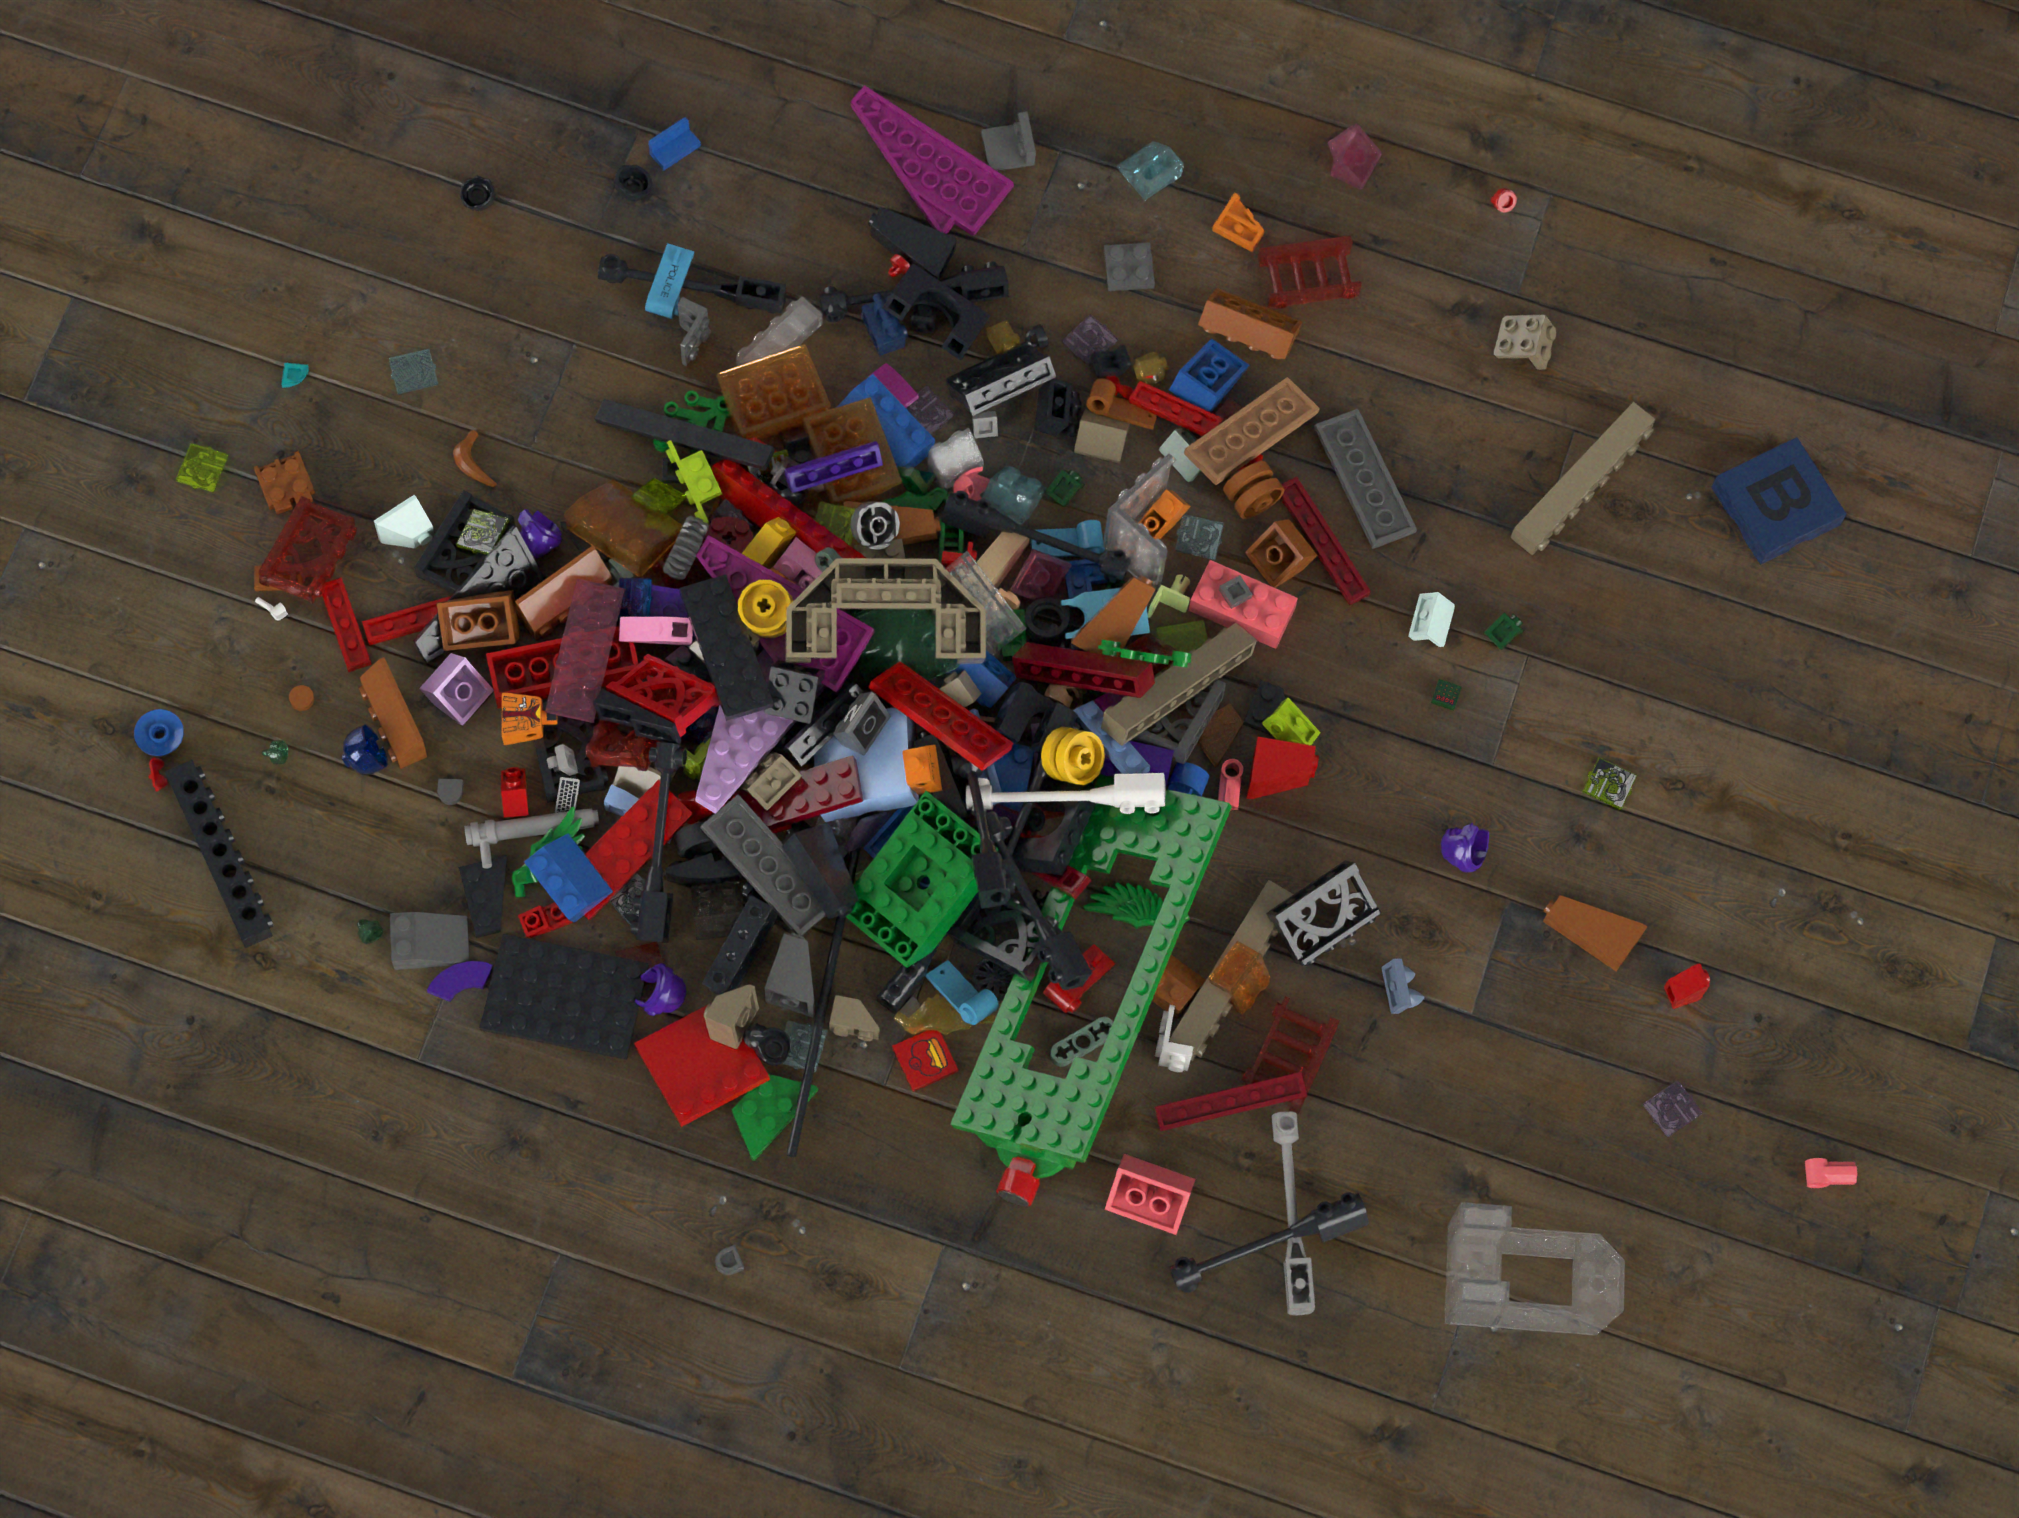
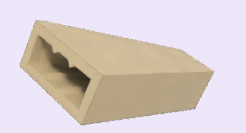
M1001 532L965 575L963 586L983 605L986 599L994 594L1027 548L1030 538L1016 533Z

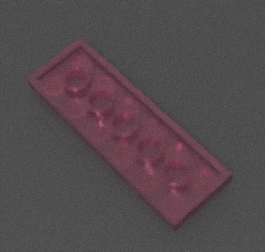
M577 579L545 713L594 723L596 709L593 702L602 689L624 596V588Z

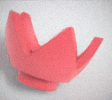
M978 467L963 473L955 481L953 491L954 493L964 491L968 494V498L978 501L982 499L980 494L992 486L994 482L986 477L977 475L983 471V467Z

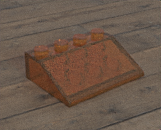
M805 344L716 374L738 437L745 439L756 437L759 440L778 435L780 432L825 419L831 413V404Z
M871 397L803 418V429L809 436V445L814 459L874 441L879 445L882 466L823 484L833 511L834 506L837 507L836 512L844 510V502L863 503L902 483Z
M613 479L579 497L564 512L566 526L569 531L641 578L676 542L683 525L667 514L664 516L652 510V506L649 505L647 507L646 504L644 505V502L635 498L636 496L639 497L638 495Z

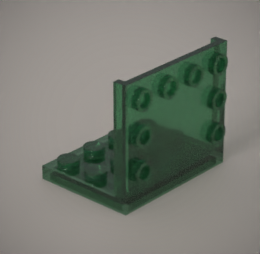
M848 609L846 612L875 630L856 662L868 686L873 679L899 661L926 680H930L960 666V664H957V659H936V618L931 609Z

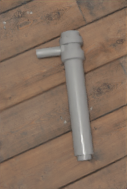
M592 808L575 810L572 824L579 818L583 819L579 829L594 828V825L599 824L597 810H592ZM569 811L496 822L494 819L486 820L482 824L471 822L470 825L464 826L467 845H473V847L480 846L482 867L490 868L492 867L491 844H497L501 840L544 835L550 828L554 831Z

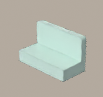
M1439 592L1420 594L1408 637L1414 641L1429 639L1438 647H1444L1455 605Z

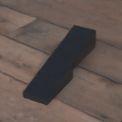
M604 689L600 691L593 702L601 720L632 726L636 735L673 744H680L681 742L674 723Z

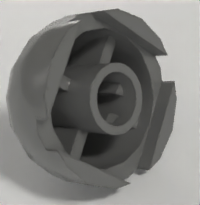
M868 501L861 504L854 511L850 523L852 536L855 540L869 549L877 550L886 548L891 544L890 542L894 536L897 537L900 526L897 512L887 503L881 501Z

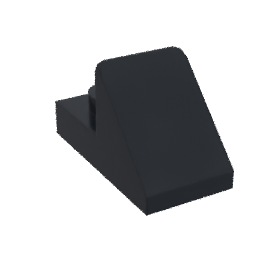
M802 426L779 433L787 457L799 464L815 460L809 445V436Z

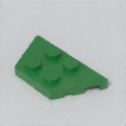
M768 1074L770 1077L769 1081L748 1091L732 1109L734 1119L753 1161L760 1156L794 1118L801 1082ZM811 1085L808 1101L818 1092V1088L815 1085Z

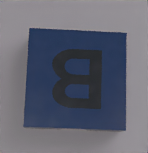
M1798 437L1718 475L1711 487L1728 515L1739 526L1745 542L1760 565L1788 552L1795 545L1803 541L1812 540L1840 526L1847 515Z

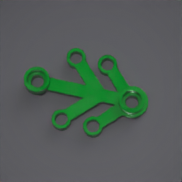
M693 390L685 394L686 405L690 407L698 405L709 408V410L702 413L678 407L675 402H667L664 406V413L667 417L689 420L687 421L688 423L707 427L708 421L716 418L715 426L712 429L723 432L726 419L731 417L736 411V403L729 396H719L714 400L701 397ZM690 396H694L696 398L694 401L688 400ZM721 404H727L728 407H727V408H721L720 405H721ZM670 407L676 409L674 412L667 411V409ZM653 439L654 447L657 451L666 452V450L670 449L666 442ZM689 449V452H690L691 454H694V453L698 452V451H694V450Z
M1102 640L1101 645H1098V649H1103V655L1116 656L1117 652H1121L1120 657L1167 665L1169 660H1173V666L1186 668L1188 663H1191L1192 653L1173 651L1171 657L1120 649L1121 642Z

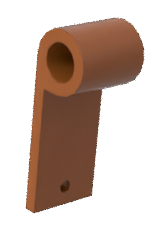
M1098 379L1094 382L1086 402L1088 409L1092 413L1153 430L1157 415L1130 404L1129 400L1115 397L1116 387L1111 381Z

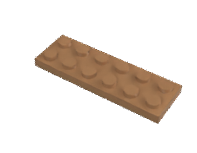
M1287 377L1185 448L1184 455L1217 485L1318 414L1319 407Z

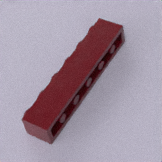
M1026 642L1012 656L1016 678L1141 698L1155 684L1152 662L1029 642Z

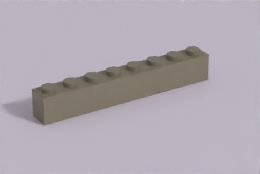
M1633 402L1518 523L1512 532L1511 539L1531 555L1537 550L1542 551L1550 542L1548 538L1552 534L1557 535L1565 526L1563 522L1567 518L1572 519L1580 510L1578 506L1582 502L1587 503L1595 494L1593 490L1597 486L1600 488L1604 486L1610 478L1608 474L1612 470L1615 472L1619 470L1624 463V457L1627 454L1632 456L1639 447L1638 443L1642 438L1647 440L1654 431L1652 426L1655 419Z
M1237 623L1229 628H1223L1216 637L1207 639L1200 648L1189 652L1192 653L1191 663H1188L1187 668L1173 666L1172 664L1165 672H1159L1154 677L1155 684L1141 698L1124 696L1114 707L1109 706L1103 713L1104 718L1101 729L1123 746L1251 657L1257 639Z
M1270 880L1266 883L1169 1039L1171 1043L1193 1046L1190 1062H1193L1196 1056L1201 1058L1208 1046L1205 1044V1041L1209 1036L1213 1038L1220 1027V1024L1217 1023L1221 1016L1226 1017L1233 1006L1230 1003L1234 995L1239 997L1245 987V984L1242 982L1246 975L1252 976L1258 965L1255 963L1259 955L1263 957L1270 946L1267 942L1271 935L1276 937L1278 934L1276 927L1266 913L1294 894Z

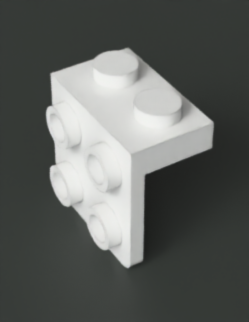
M1170 1005L1169 1011H1163L1159 1033L1164 1035L1159 1034L1155 1057H1160L1159 1066L1168 1067L1169 1070L1174 1072L1188 1071L1193 1046L1169 1042L1175 1008L1174 1005Z

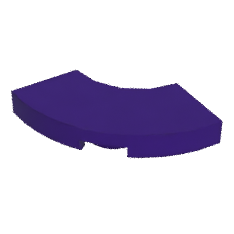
M467 961L455 964L436 976L429 985L427 993L451 1002L454 996L464 989H484L494 966L481 961Z

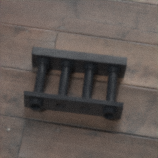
M750 896L702 982L703 985L709 987L710 991L720 995L738 989L741 986L779 917L776 912L772 911V906Z

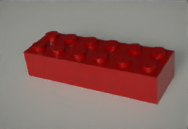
M620 626L487 653L486 656L497 708H502V693L547 699L604 687L612 681L617 682L639 664L634 642L619 641Z

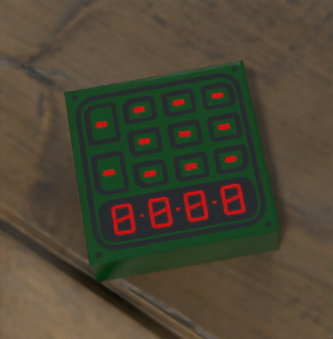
M1439 679L1431 703L1454 711L1462 687Z

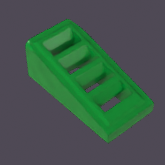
M942 519L939 521L941 531H939L940 563L942 562L944 547H958V551L948 552L963 553L964 530L942 523ZM945 529H958V533H945ZM944 538H958V542H944Z

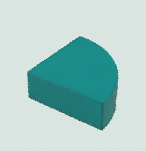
M284 363L282 388L292 387L303 381L308 374L309 366L307 364Z

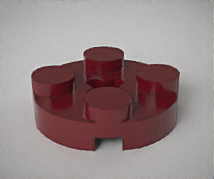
M718 517L713 519L705 535V540L709 535L741 554L753 540V534L748 522L735 517ZM731 536L735 541H732L731 544H726V540H723V538Z

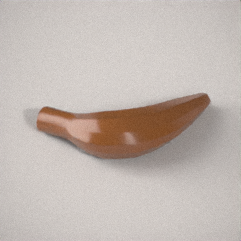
M471 430L465 439L455 446L453 451L455 463L468 477L485 485L495 487L497 483L475 463L471 456V447L479 436L476 431Z

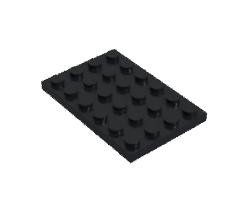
M503 934L479 1028L481 1031L627 1060L640 1005L635 1003V999L641 1000L645 981L641 980L640 976L649 969V963Z

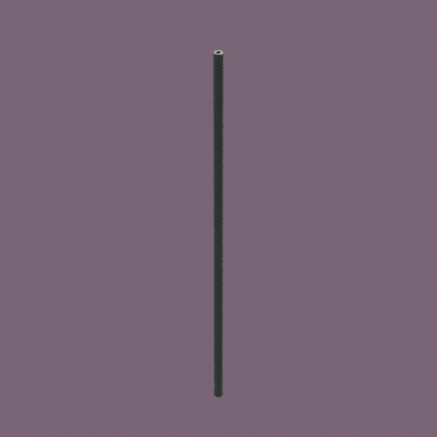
M868 812L857 816L847 864V870L852 883H854ZM837 916L786 1154L789 1157H796L846 917L840 918V916Z

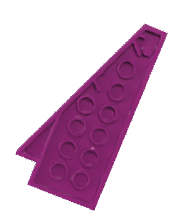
M865 85L851 100L852 109L933 229L947 234L955 224L974 237L1014 187L1013 181Z
M709 535L696 555L712 578L726 574L737 606L742 591L750 583L758 580H772L780 583L793 597V600L805 590ZM837 609V658H811L810 663L795 664L826 670L821 684L839 693L875 630L844 611ZM786 633L776 638L758 636L760 638L759 642L775 663L778 660L786 661Z

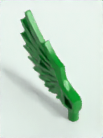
M936 487L925 494H914L906 491L898 497L886 499L883 502L890 506L930 509L936 513L942 504L947 502L950 494L946 490Z
M575 807L570 808L567 815L554 831L550 828L541 840L531 845L529 857L543 846L566 834H569L577 845L583 840L584 834L574 837L583 821L582 818H579L572 824ZM526 864L513 872L512 881L515 888V897H525L524 884L538 882Z
M1116 883V889L1104 886L1103 891L1108 895L1091 894L1090 899L1097 901V903H1090L1083 907L1084 911L1113 915V920L1126 922L1138 929L1143 926H1154L1163 901L1162 898L1158 899L1156 893L1152 896L1149 889H1145L1144 892L1141 885H1138L1136 890L1130 883L1126 884V888ZM1187 915L1184 923L1190 920L1189 915Z

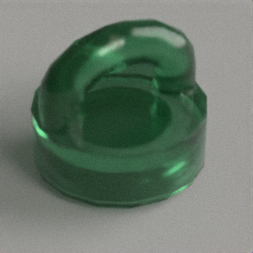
M273 740L269 749L262 751V755L270 757L271 762L275 765L284 764L288 759L287 744L284 740Z
M361 919L357 922L359 929L357 935L362 943H373L382 936L383 928L378 921Z

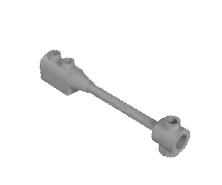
M1279 1112L1272 1115L1273 1139L1282 1145L1289 1228L1290 1225L1298 1221L1292 1143L1299 1139L1298 1124L1295 1112ZM1292 1237L1288 1239L1286 1259L1284 1261L1287 1309L1290 1315H1306L1312 1313L1315 1309L1311 1258L1306 1257L1301 1237Z

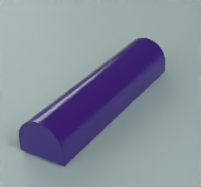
M874 441L784 469L788 486L791 492L794 493L882 466L883 463L879 445Z

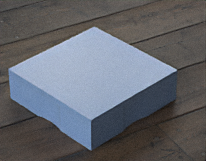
M897 708L886 709L891 717L864 756L841 745L835 735L814 754L815 767L853 755L857 762L864 801L822 814L821 817L825 822L856 817L871 811H888L914 806L918 802L919 795L907 785L902 754L903 750L915 748L913 742L916 740L915 722Z

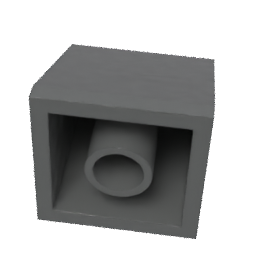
M795 933L790 935L784 934L765 986V1002L813 1018L814 994L808 941L804 940L803 936Z

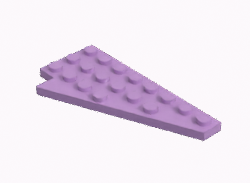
M764 649L757 656V660L768 686L771 666L775 662ZM821 683L817 688L816 699L826 688ZM720 705L695 801L716 814L797 721L765 714L764 710L726 721Z

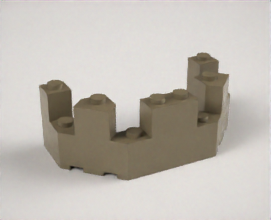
M836 558L786 609V663H810L811 658H837V609H933V615H936V659H957V664H982L986 658V608L937 559Z

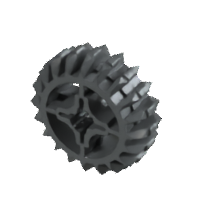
M692 516L686 518L663 567L664 573L668 574L669 577L681 581L686 578L709 529L708 524L703 522L702 519Z

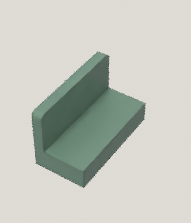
M1180 428L1172 432L1161 445L1159 451L1187 482H1192L1201 470L1184 455L1185 448L1198 439L1188 429Z

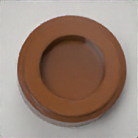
M299 685L290 691L289 700L294 709L305 711L314 704V695L309 687Z

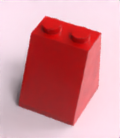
M1258 737L1253 753L1247 799L1259 798L1307 786L1309 779L1314 778L1318 766L1319 755H1315L1316 746Z

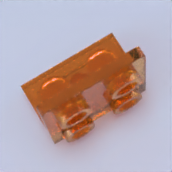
M1237 941L1208 980L1212 985L1230 994L1237 1012L1243 1015L1247 1009L1252 1007L1255 998L1261 990L1268 986L1271 977L1261 954Z

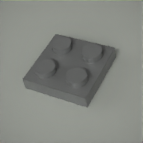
M1150 243L1104 245L1108 291L1152 289L1155 287Z

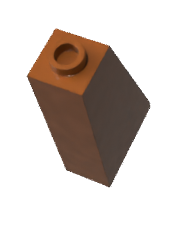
M844 502V508L850 512V509L856 510L863 503ZM890 506L897 512L900 521L899 533L897 537L894 536L893 540L902 539L903 545L938 539L936 531H941L939 517H934L933 510ZM852 536L851 547L854 548V545L860 544Z
M1140 575L1139 578L1132 576L1072 637L1071 643L1087 652L1102 654L1103 649H1098V645H1101L1102 640L1121 642L1120 649H1123L1155 591V587L1152 586L1153 581L1143 575ZM1117 652L1116 657H1119L1121 652Z
M1561 895L1556 902L1551 900L1543 911L1546 913L1543 920L1544 923L1616 972L1647 929L1646 925Z

